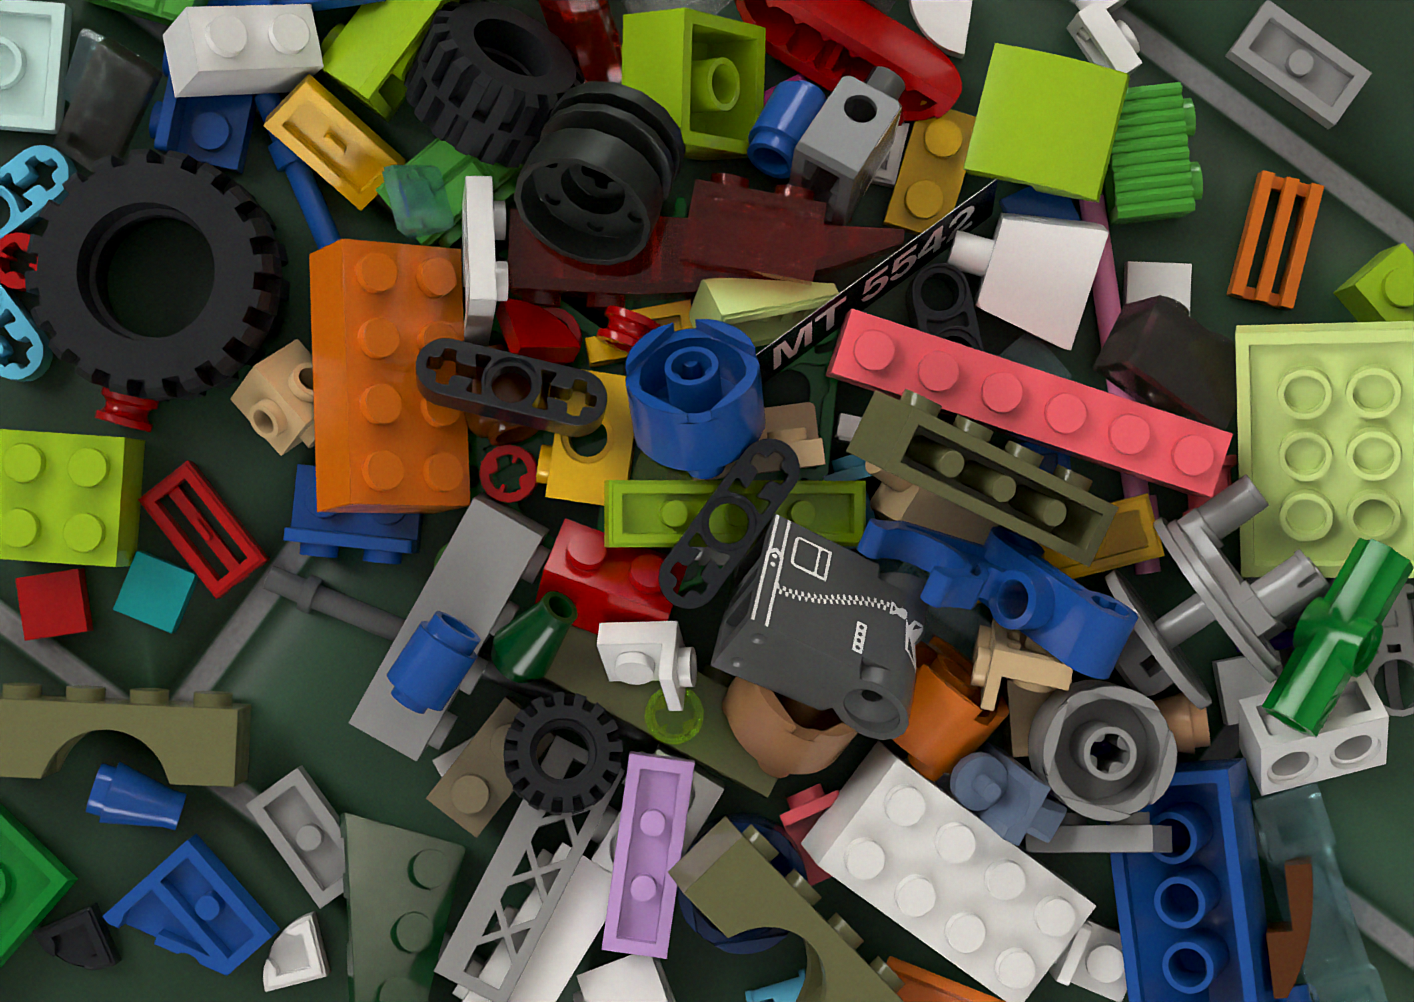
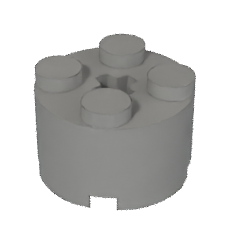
M1083 680L1071 683L1068 691L1055 689L1050 697L1040 706L1029 731L1028 755L1033 774L1051 787L1048 793L1055 799L1088 818L1100 821H1119L1131 817L1132 814L1149 804L1152 805L1163 796L1175 772L1177 745L1173 732L1169 729L1159 708L1145 695L1107 681ZM1104 740L1111 744V751L1108 756L1098 755L1095 757L1090 754L1094 742H1102Z

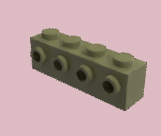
M908 389L904 390L900 400L875 390L846 450L847 452L1090 567L1119 508L1088 493L1093 482L1092 480L1058 464L1053 474H1050L1039 468L1044 456L1010 440H1007L1004 449L1001 450L989 444L994 433L992 430L960 415L956 416L952 425L937 418L942 408L941 405Z

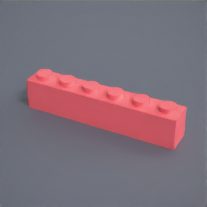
M851 309L845 314L825 375L874 392L877 390L899 400L904 390L908 389L941 405L942 408L939 412L953 418L960 415L990 430L1191 496L1213 497L1233 436L1232 433L855 309Z

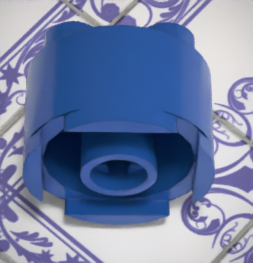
M695 319L696 328L678 331L674 330V323H670L644 335L627 355L625 381L635 442L637 447L649 458L661 465L685 470L697 479H710L720 475L727 464L739 459L751 444L760 439L765 429L766 419L760 364L751 339L743 331L728 323L712 319Z

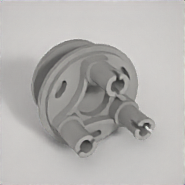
M1247 475L1241 477L1200 507L1194 508L1179 520L1174 519L1169 523L1165 518L1160 517L1153 522L1165 547L1197 593L1161 618H1158L1144 598L1118 570L1114 569L1105 576L1106 583L1114 598L1127 605L1138 616L1137 622L1115 665V669L1132 690L1146 697L1155 695L1175 683L1198 709L1202 710L1212 703L1206 687L1179 645L1215 620L1219 622L1252 666L1271 684L1279 678L1276 667L1282 663L1269 640L1287 628L1284 623L1285 621L1306 608L1315 598L1325 595L1331 587L1309 557L1304 555L1301 549L1294 552L1293 556L1251 585L1246 580L1244 581L1220 549L1224 546L1221 539L1269 506Z

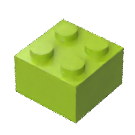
M685 7L623 15V43L621 47L622 85L644 92L668 111L681 130L685 146L684 158L701 161L748 158L747 149L750 146L748 135L764 108L766 28Z
M0 429V559L106 567L131 566L136 551H138L141 503L138 499L142 494L145 440Z

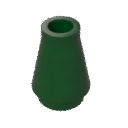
M547 592L538 603L500 628L495 633L494 646L491 650V658L498 671L506 678L517 683H528L533 679L544 677L548 673L569 627L577 619L578 612L574 603L560 592Z

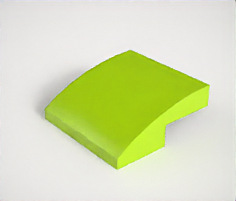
M995 43L963 169L969 175L1030 185L1036 192L1099 203L1130 76L1127 73L1086 61Z

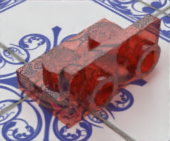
M538 0L549 30L566 43L565 47L573 52L578 59V67L584 73V83L597 80V82H617L622 84L621 47L623 41L608 0Z
M712 173L710 182L695 179L681 254L682 262L812 285L827 203L814 201L815 193L813 191L797 186L777 185L775 193L749 189L750 181L748 179L731 174Z

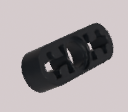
M451 338L431 341L421 349L416 359L417 387L422 396L435 405L569 437H583L593 433L604 419L607 405L605 386L597 376L585 370ZM444 360L455 362L456 373L459 374L453 375L448 385L437 383L436 371L432 370L441 369ZM476 366L485 368L481 379V394L472 393L473 379H476ZM515 373L527 380L531 391L522 401L508 403L500 400L492 390L493 382L503 374ZM542 382L551 383L546 410L537 408L541 397ZM573 391L584 393L585 404L590 406L583 407L580 416L568 414L567 403L563 401L569 400L572 397Z
M772 438L761 439L751 444L740 458L737 459L668 553L660 566L658 583L661 592L672 604L681 608L693 609L708 603L794 488L799 478L800 464L796 453L788 444ZM773 452H776L783 458L779 469L786 477L780 485L774 481L767 482L756 495L757 498L768 501L764 511L759 514L751 501L742 495L729 492L728 489L735 479H738L744 489L750 485L758 471L750 463L754 455L757 454L760 457L767 458ZM722 504L737 505L747 516V531L735 543H722L710 531L709 518L711 513ZM698 533L709 548L716 552L727 554L729 558L721 569L710 558L700 574L702 580L707 583L705 589L700 594L690 589L682 597L673 590L677 579L670 571L677 562L689 566L701 552V550L688 545L692 537Z

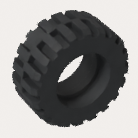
M147 148L130 150L129 159L120 160L112 154L93 162L95 174L86 177L76 172L62 184L69 195L61 204L50 199L47 201L39 214L40 217L49 221L43 237L35 234L30 236L26 253L37 256L38 264L37 271L25 272L26 292L38 295L40 305L30 310L37 328L50 332L53 338L49 341V348L61 361L69 362L76 366L75 373L92 384L107 387L111 392L169 402L170 399L192 400L205 397L207 390L213 387L225 389L240 380L237 372L245 365L253 367L263 358L266 352L260 347L268 334L277 337L283 323V319L276 315L280 301L289 300L290 282L282 278V267L289 263L285 246L278 242L274 235V231L277 229L269 213L256 203L255 197L242 185L209 163H201L188 154L169 150L166 155H160ZM172 218L192 225L208 241L215 266L213 289L203 311L186 328L168 337H145L127 329L117 319L108 296L107 281L109 267L117 248L131 232L153 220Z

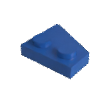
M197 833L184 842L102 916L108 924L117 928L127 924L156 937L155 945L176 954L186 953L192 955L199 964L226 976L280 930L277 924Z

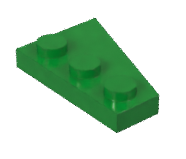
M1 803L0 968L78 880Z

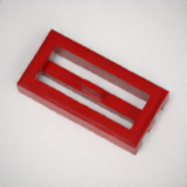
M187 460L138 499L216 599L224 597L231 591V588L250 576V573L270 560L193 461ZM187 480L243 551L247 559L243 562L239 561L180 486L182 482ZM167 494L227 568L229 573L223 578L218 575L160 500Z

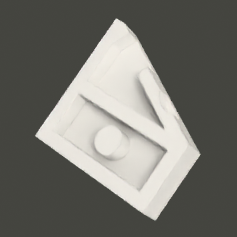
M466 176L462 200V286L465 287L466 305L464 342L481 346H489L497 301L508 300L509 287L507 261H496L495 240H505L506 207L505 201H493L492 176Z

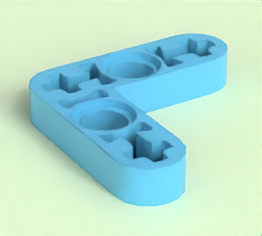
M46 145L32 146L23 150L0 168V196L8 202L10 207V218L8 223L0 229V239L7 234L15 232L25 233L43 219L39 214L49 199L61 204L69 195L62 184L75 174L77 170L73 161L64 153ZM40 162L50 167L58 166L52 173V178L56 183L52 189L49 190L41 185H36L23 194L25 198L32 202L29 208L26 207L19 195L8 188L11 182H14L16 186L23 189L33 184L39 177L35 167ZM0 283V328L5 327L15 340L25 343L31 341L33 345L26 352L30 360L27 367L18 363L9 364L7 359L12 356L14 351L6 338L0 335V376L20 382L33 381L43 376L50 367L53 352L48 346L49 339L43 330L37 328L34 318L13 290ZM14 316L16 319L15 322L7 324L9 320Z

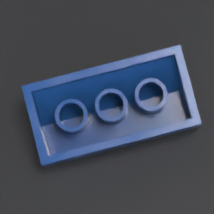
M1246 758L1176 763L1172 781L1163 796L1152 805L1149 804L1138 811L1150 812V825L1172 826V853H1110L1129 1002H1277L1273 994L1266 938L1267 920Z

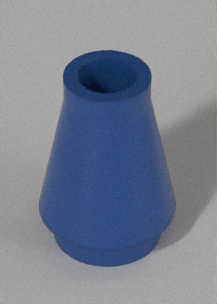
M120 761L117 767L101 763L89 796L86 813L100 816L99 823L164 827L175 831L187 794L175 791Z

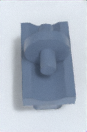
M987 742L982 752L971 753L965 756L953 768L950 777V789L955 799L967 809H970L1002 839L1017 846L1020 845L1026 833L1047 843L1052 840L1066 815L1067 808L1059 801L1047 796L1051 787L1005 750Z

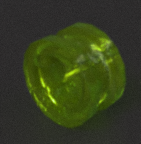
M662 688L649 698L645 706L644 721L647 730L656 740L664 744L678 745L689 741L699 732L703 724L704 709L701 700L692 690L685 689L684 705L686 703L689 704L692 711V719L682 722V733L669 734L665 732L668 724H664L660 728L655 719V711H660L666 707Z

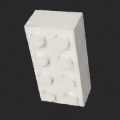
M879 740L840 790L832 806L824 811L801 842V845L820 868L1006 1002H1025L1096 907L1070 882L1031 853L1026 852L1020 845L1017 846L1002 839L970 809H967L957 801L953 795L934 781L925 778L911 764Z

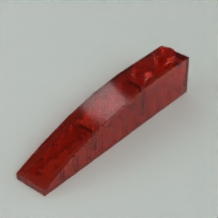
M510 209L508 290L512 294H522V301L539 307H560L561 297L587 298L586 308L606 311L609 305L625 308L626 300L695 298L700 282L703 279L746 278L802 281L831 274L900 250L904 244L905 230L659 217L647 245L633 259L613 265L582 263L558 254L534 236L521 220L518 209Z

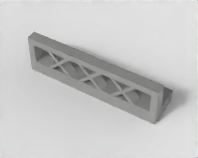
M556 735L540 767L549 776L564 779L573 761L586 766L588 751ZM620 768L612 787L599 802L579 813L572 814L570 812L544 817L547 811L532 808L523 798L434 972L492 1002H508L625 770ZM589 812L577 836L572 817ZM564 820L572 844L566 859L539 868L531 844L537 829ZM526 853L532 871L514 876ZM560 870L547 894L542 875ZM534 878L542 902L536 918L508 928L500 902L507 887ZM496 911L501 930L483 936ZM529 929L516 954L511 935ZM504 937L512 965L499 989L464 972L477 946Z

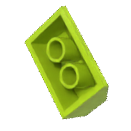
M385 0L383 2L361 5L346 26L343 23L337 24L325 37L320 46L324 64L321 71L328 79L388 123L406 99L405 92L407 87L404 86L405 76L437 11L441 10L443 5L450 1L459 2L460 0Z

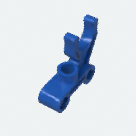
M870 518L857 547V551L868 558L896 559L929 572V578L920 595V598L925 603L936 608L954 607L971 610L979 600L990 608L993 618L1000 626L1021 631L1065 665L1093 678L1104 680L1110 677L1138 619L1137 614L1127 605L1108 595L1087 590L1043 559L1042 556L1045 551L1037 542L1007 528L992 527L984 545L906 521H884Z

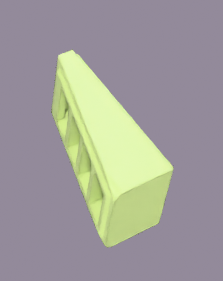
M746 278L703 279L700 282L690 309L689 318L693 328H696L695 319H712L728 323L743 331L751 339L754 347L771 344L837 296L839 292L834 283Z

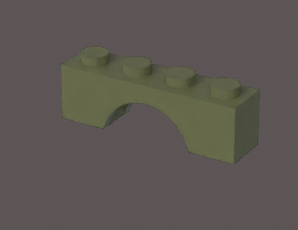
M3 683L2 693H0V777L41 779L59 772L71 749L85 735L95 730H115L129 734L146 744L160 760L169 784L235 787L248 780L251 704L232 703V692L195 691L193 701H170L169 690L158 688L130 689V699L106 698V687L66 686V696L42 695L43 685L38 683Z
M726 816L723 817L668 871L669 875L688 899L727 938L761 927L782 928L802 937L807 954V970L796 1002H904L897 992L905 983L878 955L868 964L857 953L856 949L864 940L837 912L827 921L813 907L822 897L795 869L784 877L770 863L779 852L752 824L741 833Z

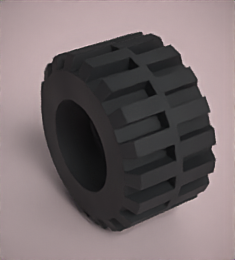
M460 0L459 2L450 1L444 4L441 10L437 11L405 76L404 86L407 87L405 96L408 103L416 108L414 114L421 123L429 126L432 129L431 133L441 141H446L455 147V150L466 156L468 154L474 156L481 162L491 165L500 163L507 168H518L520 164L525 165L532 149L540 142L541 131L549 121L555 104L570 88L583 84L585 77L584 72L578 67V59L573 52L565 47L566 43L536 19L525 15L515 8L503 6L495 1Z

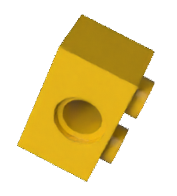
M585 370L597 376L607 392V405L602 421L607 431V443L600 453L586 457L579 455L575 451L571 437L555 433L553 446L541 445L536 482L547 484L545 497L604 506V481L630 480L636 442L626 390V376ZM573 391L572 397L569 400H563L567 403V413L572 416H580L583 407H590L585 404V394L579 391Z

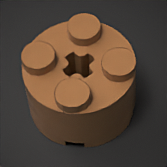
M737 676L732 680L722 700L723 712L728 718L729 725L736 739L757 760L760 768L772 777L783 778L789 774H810L825 769L839 757L858 733L846 725L833 708L821 711Z

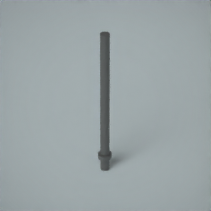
M273 566L270 570L264 589L297 602L296 609L310 614L314 609L394 642L405 622V619L323 586L324 579L313 574L306 579L276 566ZM483 651L479 654L480 657L489 661L481 676L482 679L533 700L540 696L543 699L551 697L555 692H564L566 696H573L541 678L533 679L528 683L514 682L498 671L492 661L491 654ZM606 714L610 720L614 719L619 728L617 731L618 735L651 748L654 741L653 738Z

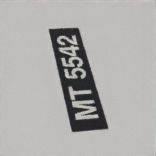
M998 179L992 181L757 353L762 384L840 328L845 314L851 309L863 311L949 248L956 230L969 233L987 220L993 212Z

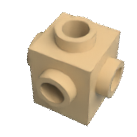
M296 339L254 365L230 398L250 421L253 429L265 438L280 456L301 442H304L308 448L315 446L312 354Z

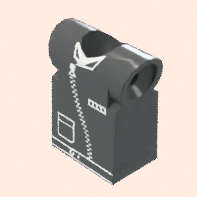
M774 514L734 568L711 666L822 711L833 708L846 725L864 736L879 740L895 739L904 734L910 720L916 684L915 645L924 636L929 604L920 598L926 582L922 578L908 573H880L879 564Z

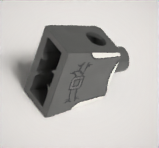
M875 66L871 69L864 82L853 76H843L794 148L786 198L787 203L840 232L844 230L894 142L903 107L898 100L905 90V83L899 75L888 68Z

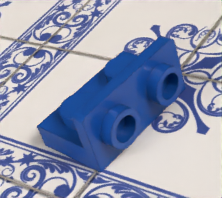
M165 50L162 69L163 75L168 77L163 102L157 101L154 104L149 122V135L152 139H155L154 149L163 155H166L169 150L188 154L197 161L204 164L207 162L217 169L243 174L257 109L254 97L258 94L175 98Z
M297 464L291 527H284L283 540L301 542L299 552L301 555L338 558L339 546L364 549L363 561L401 564L402 553H419L423 514L317 512L316 466Z

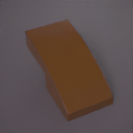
M1312 855L1286 857L1284 866L1291 921L1268 922L1266 938L1274 999L1288 998L1305 958L1313 914L1314 873Z

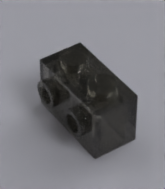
M1158 295L1125 304L1092 369L1141 404L1225 431L1237 407L1235 343L1222 334L1207 330L1189 316V310L1185 305L1173 298Z

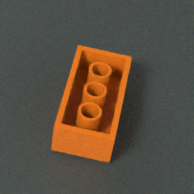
M342 238L309 254L317 512L436 514L470 506L468 426L464 411L429 402L422 396L416 383V359L425 345L441 338L464 341L461 249ZM444 360L441 369H432L436 371V382L448 385L453 375H459L456 373V363L453 361Z

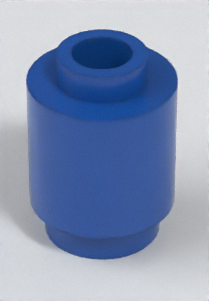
M803 80L783 81L777 84L748 135L750 146L747 149V155L751 163L758 170L774 178L786 179L790 177L794 148L827 100L819 87Z
M436 611L429 622L421 621L387 673V678L394 685L391 691L392 696L403 706L419 714H424L428 708L442 711L477 659L474 650L481 641L480 637L466 624L441 611Z

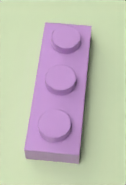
M630 751L601 950L667 959L677 884L668 871L681 859L695 760Z

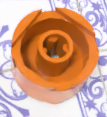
M935 635L928 644L920 641L915 645L916 684L909 725L904 734L892 740L909 753L907 756L909 762L921 775L937 782L944 773L952 774L953 768L960 759L975 753L1008 716L1009 708L1001 695L996 700L994 711L980 709L981 687L970 685L974 663L954 646Z

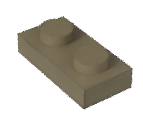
M506 695L426 797L428 801L476 838L514 791L504 769V743L508 728L511 727L514 717L521 709L524 710L525 708L508 695ZM551 731L540 740L537 746V760L557 735L556 732Z

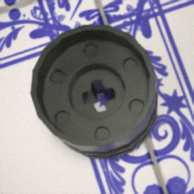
M590 81L570 88L555 104L549 121L541 131L540 142L532 149L517 178L514 200L521 220L534 236L560 255L582 263L613 265L633 259L647 245L660 216L662 204L668 198L672 184L680 172L685 154L681 130L668 111L642 91L617 82Z

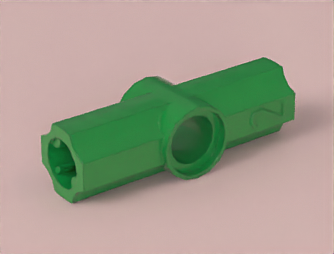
M1358 539L1325 598L1320 596L1315 598L1303 612L1293 637L1295 650L1262 705L1268 714L1304 735L1318 736L1352 676L1355 678L1361 676L1374 660L1383 636V626L1381 624L1414 569L1409 559L1396 552L1392 547L1374 539Z

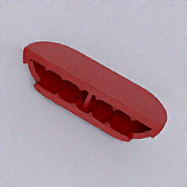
M735 0L737 10L743 22L766 28L765 52L830 92L834 90L843 76H853L864 82L871 69L875 66L888 68L899 75L905 83V90L898 100L903 106L898 126H901L904 121H923L936 117V119L942 117L953 107L962 92V80L957 68L937 46L862 0ZM921 100L927 102V103L924 104V105H920V104H921Z

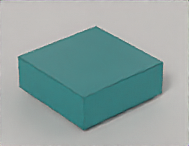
M143 550L136 551L113 610L171 634L176 633L199 577L192 570Z

